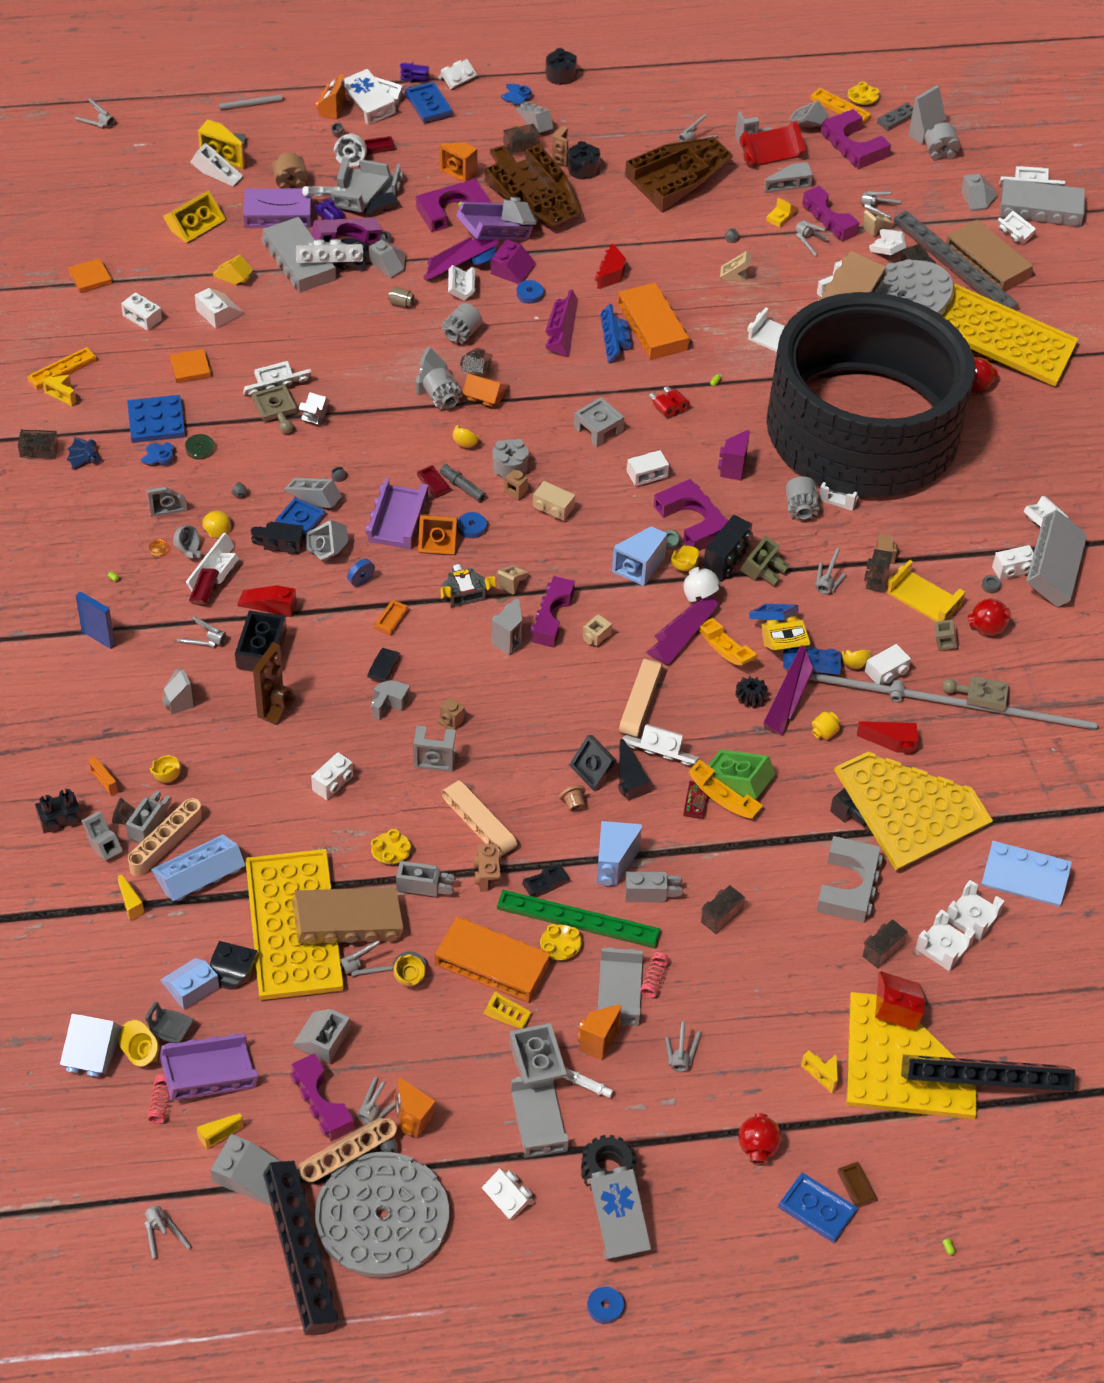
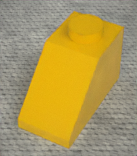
M238 255L221 264L213 275L216 278L236 285L240 282L245 283L250 278L249 274L253 269L241 255Z

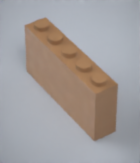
M975 220L948 234L946 243L1003 291H1007L1031 278L1033 265L979 220Z
M850 250L848 255L844 256L842 265L839 269H836L831 283L826 285L824 294L818 298V301L825 297L843 293H876L887 276L886 267Z
M396 888L295 890L292 905L298 943L313 944L326 942L331 944L335 942L353 943L356 941L374 942L386 940L392 942L400 940L403 924Z

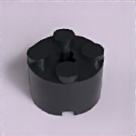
M557 48L547 55L545 74L549 82L560 85V83L567 85L576 79L577 56L575 54L565 51L563 48Z
M579 141L576 145L572 146L568 151L567 167L569 174L576 179L584 180V177L591 179L597 176L600 168V149L587 144L585 141Z

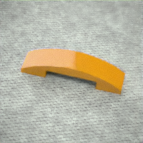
M714 618L705 621L698 629L710 646L724 659L733 664L743 665L757 658V654L748 646L741 647L726 635L724 627Z
M699 759L688 773L700 789L727 810L752 819L763 805L748 794L744 798L714 777L715 770Z

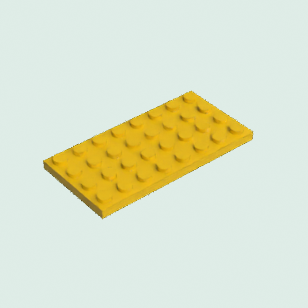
M954 283L952 302L948 303L945 307L946 311L942 314V317L950 321L961 332L968 342L970 349L1056 386L1078 338Z
M326 849L245 858L254 949L258 950L259 953L256 960L259 999L267 1000L343 991L338 942L331 944L326 942L313 944L298 943L292 905L295 890L331 889Z

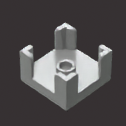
M600 397L574 413V428L577 431H581V424L591 432V443L598 447L603 444L604 433L616 427V435L623 432L624 416Z
M417 725L413 743L414 768L453 772L456 748H454L456 730L446 729L444 741L425 739L426 727Z

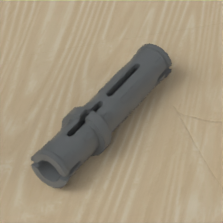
M444 464L440 468V473L447 477L453 485L459 486L478 502H482L485 499L486 493L464 478L461 472L455 471L448 464Z

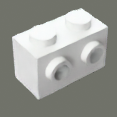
M136 292L121 303L123 316L147 331L162 320L161 307Z
M661 450L633 457L627 461V473L635 486L668 477L669 464Z
M1030 545L996 552L992 568L1000 580L1028 574L1034 552Z
M895 644L868 659L865 673L876 684H888L897 676L908 672L911 658Z
M337 752L311 776L312 790L325 800H328L353 777V762Z

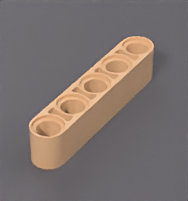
M643 659L621 719L620 733L635 737L639 736L662 671L663 663Z
M458 780L442 790L441 793L446 803L485 844H498L499 857L517 847L514 836L461 781Z
M190 798L184 801L130 852L128 863L132 875L143 876L201 821L202 810L199 800Z
M378 1118L307 1158L297 1166V1169L300 1171V1179L314 1182L393 1137L396 1133V1124L391 1119ZM385 1122L388 1129L385 1134H382L380 1127ZM367 1133L369 1141L364 1145L362 1143V1136ZM349 1144L350 1152L345 1156L343 1147ZM327 1155H330L332 1158L329 1166L324 1164V1158ZM311 1165L313 1173L310 1177H307L305 1169Z

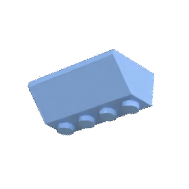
M221 835L151 870L166 896L172 901H177L185 898L187 894L193 891L202 890L209 883L220 881L227 874L238 872L240 868L245 866L238 844L225 835Z
M992 841L981 886L1060 907L1072 861Z

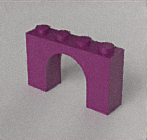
M851 109L824 120L821 134L859 170L888 158L891 144L883 136L866 142H856L847 138V135L861 130L863 117L855 109Z
M473 179L417 195L416 209L431 233L447 228V216L442 209L444 205L459 202H492L478 181Z
M688 479L654 495L653 507L663 518L681 510H693L705 518L702 522L684 530L683 542L685 545L695 547L699 551L705 549L728 522V519L723 517L720 510L711 503L709 497L704 495L700 487L692 479Z

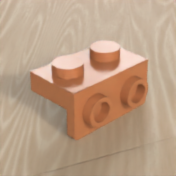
M562 125L558 131H555L553 136L552 158L557 164L566 166L568 164L569 146L568 127Z
M477 844V855H474V867H478V872H475V884H479L480 892L488 891V880L500 879L498 844Z

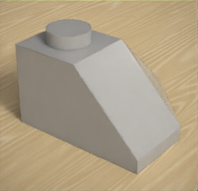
M817 100L795 110L789 120L790 122L797 120L800 127L812 129L816 126L821 127L828 113Z
M980 174L964 175L961 191L970 212L986 210L989 204L997 198L993 185Z
M517 197L504 200L502 220L536 225L538 219L527 202L520 201L521 198Z
M380 240L369 247L370 263L390 279L404 272L406 253L395 244Z
M431 347L426 348L420 361L421 368L415 382L416 395L427 393L423 387V380L430 371L437 368L447 369V364Z
M165 486L146 489L151 517L187 511L184 495Z
M333 520L305 533L307 550L323 561L338 554L348 543L347 525Z
M181 668L175 669L164 687L165 697H162L164 707L169 708L171 714L194 708L191 683L185 670Z

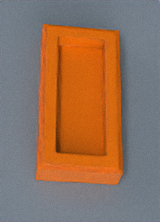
M391 600L374 624V629L391 636L409 611V606Z
M95 756L90 758V772L110 796L116 795L118 790L114 778Z

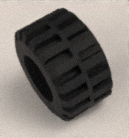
M601 1135L599 1140L594 1138L592 1139V1144L588 1143L586 1145V1150H583L581 1176L584 1179L585 1185H590L591 1191V1184H588L587 1180L592 1178L593 1173L605 1171V1175L614 1173V1171L603 1170L597 1165L603 1160H612L619 1164L620 1167L626 1166L627 1170L633 1169L635 1175L637 1156H635L634 1148L630 1149L631 1144L628 1141L624 1143L623 1138L619 1137L616 1139L614 1138L615 1135H610L609 1138Z

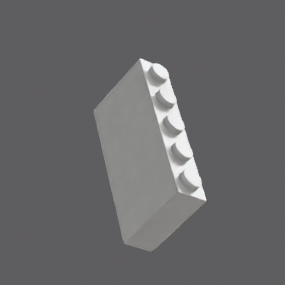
M1003 179L999 217L1006 218L1014 211L1024 220L1081 227L1084 215L1085 189Z
M299 217L262 229L263 236L261 240L263 245L267 246L270 255L275 257L277 265L282 267L285 276L289 277L292 286L296 287L299 293L336 280L335 266L332 262H296V246L314 243V238Z
M1057 509L1043 517L1026 582L1056 607L1069 603L1072 599L1087 534Z

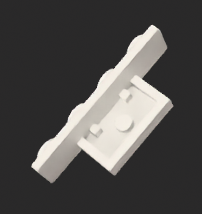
M1016 166L1015 177L1002 176L999 186H1002L1003 179L1065 186L1066 181L1048 180L1049 168Z
M332 239L330 242L325 243L324 240H314V243H309V245L296 246V262L363 261L362 244H344L341 240Z
M288 361L255 369L254 374L258 383L245 386L243 393L244 395L249 394V396H252L251 393L285 384V386H289L292 382H305L310 378L312 371L308 369L292 374Z
M227 533L221 535L187 579L186 584L191 592L202 568L218 570L219 574L215 584H220L239 560L236 553H230L234 548V544Z
M649 724L645 725L642 739L628 735L622 738L630 748L640 747L650 754H663V757L666 759H680L681 763L686 765L695 764L699 760L698 756L680 751L684 735Z

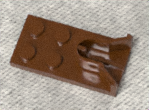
M273 642L253 668L257 717L276 725L285 709L283 698L286 697L294 700L296 696L293 695L291 688L283 685L280 645Z

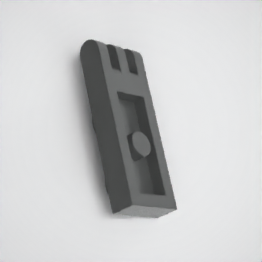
M905 103L879 117L877 123L889 131L912 118L913 106Z

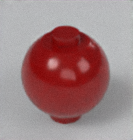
M974 358L975 378L972 392H982L987 390L997 380L998 371L996 368H993L988 360Z
M984 599L974 607L972 614H968V623L971 629L977 628L984 635H997L1006 629L1011 618V611L1009 607L1006 608L1005 604L997 599Z
M756 1113L755 1116L748 1118L741 1125L738 1133V1142L741 1149L750 1156V1162L754 1164H766L767 1158L773 1156L778 1151L782 1141V1134L778 1124L771 1118H768L767 1114Z

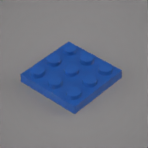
M180 395L127 400L132 443L185 437Z

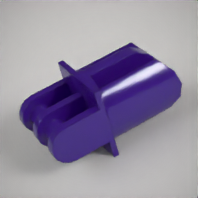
M413 61L412 64H400L401 80L410 81V84L412 80L429 81V66L414 65Z
M326 199L324 203L320 202L319 206H314L315 212L321 216L322 220L346 218L345 213L335 206L334 200Z

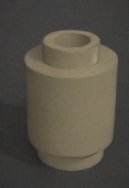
M397 287L390 290L388 295L391 304L403 307H411L415 297L411 291Z

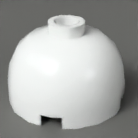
M346 134L340 137L334 146L336 159L341 164L343 157L349 158L350 167L360 165V159L364 160L366 157V143L356 134Z
M697 567L689 571L690 575L685 578L683 590L687 600L694 602L697 601L695 597L701 596L703 599L719 589L718 586H721V582L711 570L699 569Z

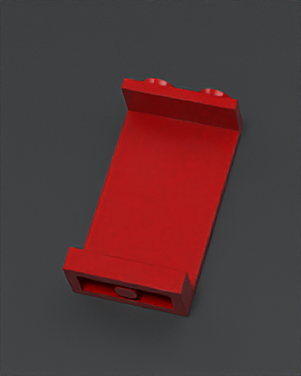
M797 120L792 121L786 127L748 134L747 131H744L739 138V144L743 147L744 160L747 162L748 167L799 157L806 151Z

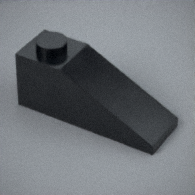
M621 739L619 743L618 789L621 795H625L626 799L630 801L649 793L650 780L625 740Z

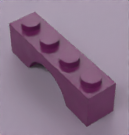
M821 186L804 192L802 201L804 208L812 213L839 240L844 242L858 235L860 222L850 213L841 214L830 210L827 207L829 194Z
M376 218L314 220L311 235L314 240H324V243L339 237H352L366 244H372L380 241L382 228Z
M553 576L551 583L548 582L546 587L547 594L541 600L540 606L542 608L537 610L536 624L533 623L531 626L532 643L555 647L559 636L560 622L551 614L558 608L570 606L575 590L574 580Z
M315 1053L292 1063L291 1079L294 1085H299L303 1101H308L310 1104L309 1109L313 1118H318L322 1134L324 1136L327 1135L330 1141H334L354 1131V1120L345 1104L327 1102L318 1094L320 1085L325 1081V1072Z

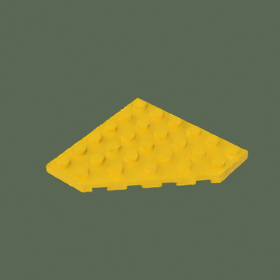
M869 751L836 766L834 769L895 871L993 822L972 787L957 785L953 783L954 781L940 776L934 777L927 774L928 772L903 766L901 765L902 763L889 758L875 756L876 754Z
M851 992L846 1106L975 1119L976 1084L907 1080L901 1076L903 1054L955 1057L920 1023L913 1030L875 1018L877 995Z

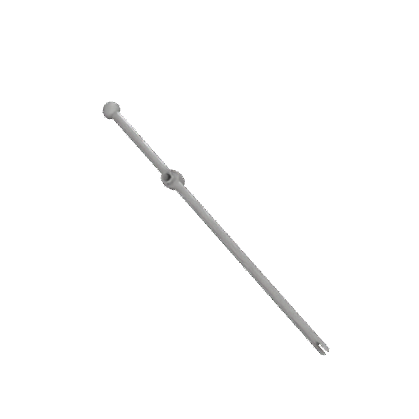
M812 673L809 681L815 680L888 693L890 700L893 702H900L905 696L1086 729H1098L1096 722L1005 707V711L966 704L967 700L909 690L905 689L904 683L900 680H895L891 686L818 673Z

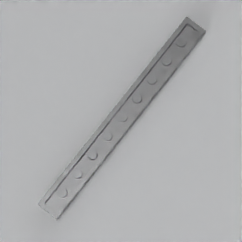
M907 210L894 217V223L982 296L1013 310L1018 308L1019 303Z

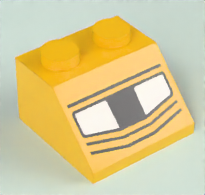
M790 616L783 621L767 620V623L761 624L763 642L767 648L779 650L810 645L803 620L796 618V616Z

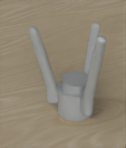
M91 98L88 101L100 112L98 115L99 122L75 117V120L104 128V126L110 128L115 121L114 116L102 109Z
M704 114L689 128L678 135L679 141L693 140L695 138L693 130L697 128L696 125L707 114ZM713 135L709 137L718 138V135Z
M867 191L863 193L861 205H865L864 209L883 214L888 219H891L890 215L872 207V205L875 206L876 201L901 204L902 202L876 196L891 195L892 192Z
M805 220L800 221L795 229L797 232L796 236L802 240L814 256H817L815 250L804 237L814 234L825 241H829L828 238L812 229L825 231V228L808 223Z
M839 548L836 549L826 575L822 577L823 563H819L817 581L814 586L822 594L834 593L835 588L846 577L844 573L834 583L833 578L830 576L840 551Z
M193 616L192 619L195 620V623L209 630L207 633L209 642L177 639L181 643L206 645L215 648L216 645L221 646L223 644L226 632Z
M380 941L366 946L353 955L340 959L344 973L346 975L351 973L352 977L359 974L393 970V966L358 970V967H361L358 957L379 945Z
M685 1021L681 1022L679 1050H676L674 1054H672L669 1037H665L669 1058L668 1065L678 1072L687 1071L688 1067H692V1059L701 1035V1031H698L688 1056L687 1052L684 1051Z
M374 1077L357 1114L358 1118L366 1124L382 1118L395 1107L394 1101L379 1113V1107L374 1104L385 1086L384 1081L381 1082L369 1102L378 1080L377 1077Z
M153 1206L145 1212L147 1221L144 1224L148 1233L152 1259H156L152 1228L154 1230L161 1229L162 1233L166 1234V1223L188 1250L191 1249L190 1244L170 1220L168 1214L163 1213L160 1206Z

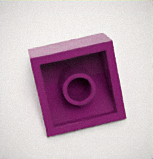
M506 239L491 259V274L519 284L526 279L535 267L536 262L521 244Z
M746 430L727 439L725 446H721L719 457H722V459H719L718 469L721 470L720 477L741 481L747 457L750 431Z

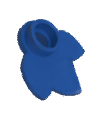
M506 84L509 92L501 95V98L508 102L512 101V104H521L531 98L532 91L530 87L525 85Z
M169 442L164 443L162 446L158 443L149 444L146 447L148 454L140 460L145 464L157 462L160 465L170 464L173 460L172 451L174 447Z

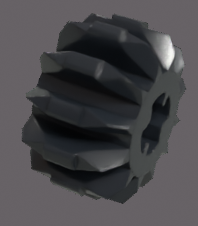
M751 676L748 679L742 677L741 682H738L736 685V698H738L739 703H744L745 707L751 705L754 708L755 704L761 706L762 702H765L767 699L768 688L764 680L759 681L758 676L755 679Z

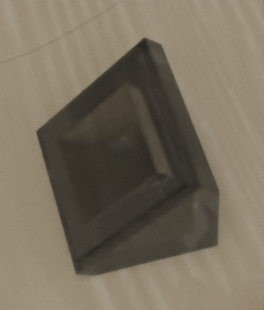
M119 798L113 813L112 823L126 825L135 808L124 799Z

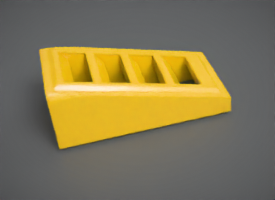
M121 874L118 876L119 887L128 917L132 921L144 914L143 903Z
M494 992L483 1014L513 1027L523 1029L531 1011ZM503 1008L507 1009L505 1013L501 1011ZM511 1011L515 1012L512 1017L509 1016ZM518 1014L523 1015L520 1021L516 1019Z
M239 1113L201 1125L196 1128L198 1138L205 1148L209 1149L228 1138L231 1134L241 1130L244 1127L243 1117Z

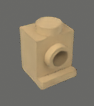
M599 614L583 626V639L587 644L593 643L598 646L604 639L609 638L612 633V623Z

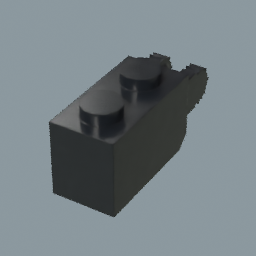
M271 521L266 524V527L259 526L250 529L252 543L264 546V550L300 554L304 541L303 525Z

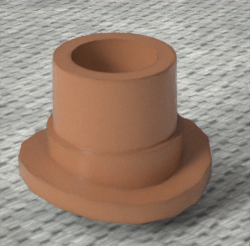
M574 785L560 793L559 799L566 802L569 811H576L585 806L582 797L586 792L585 787Z

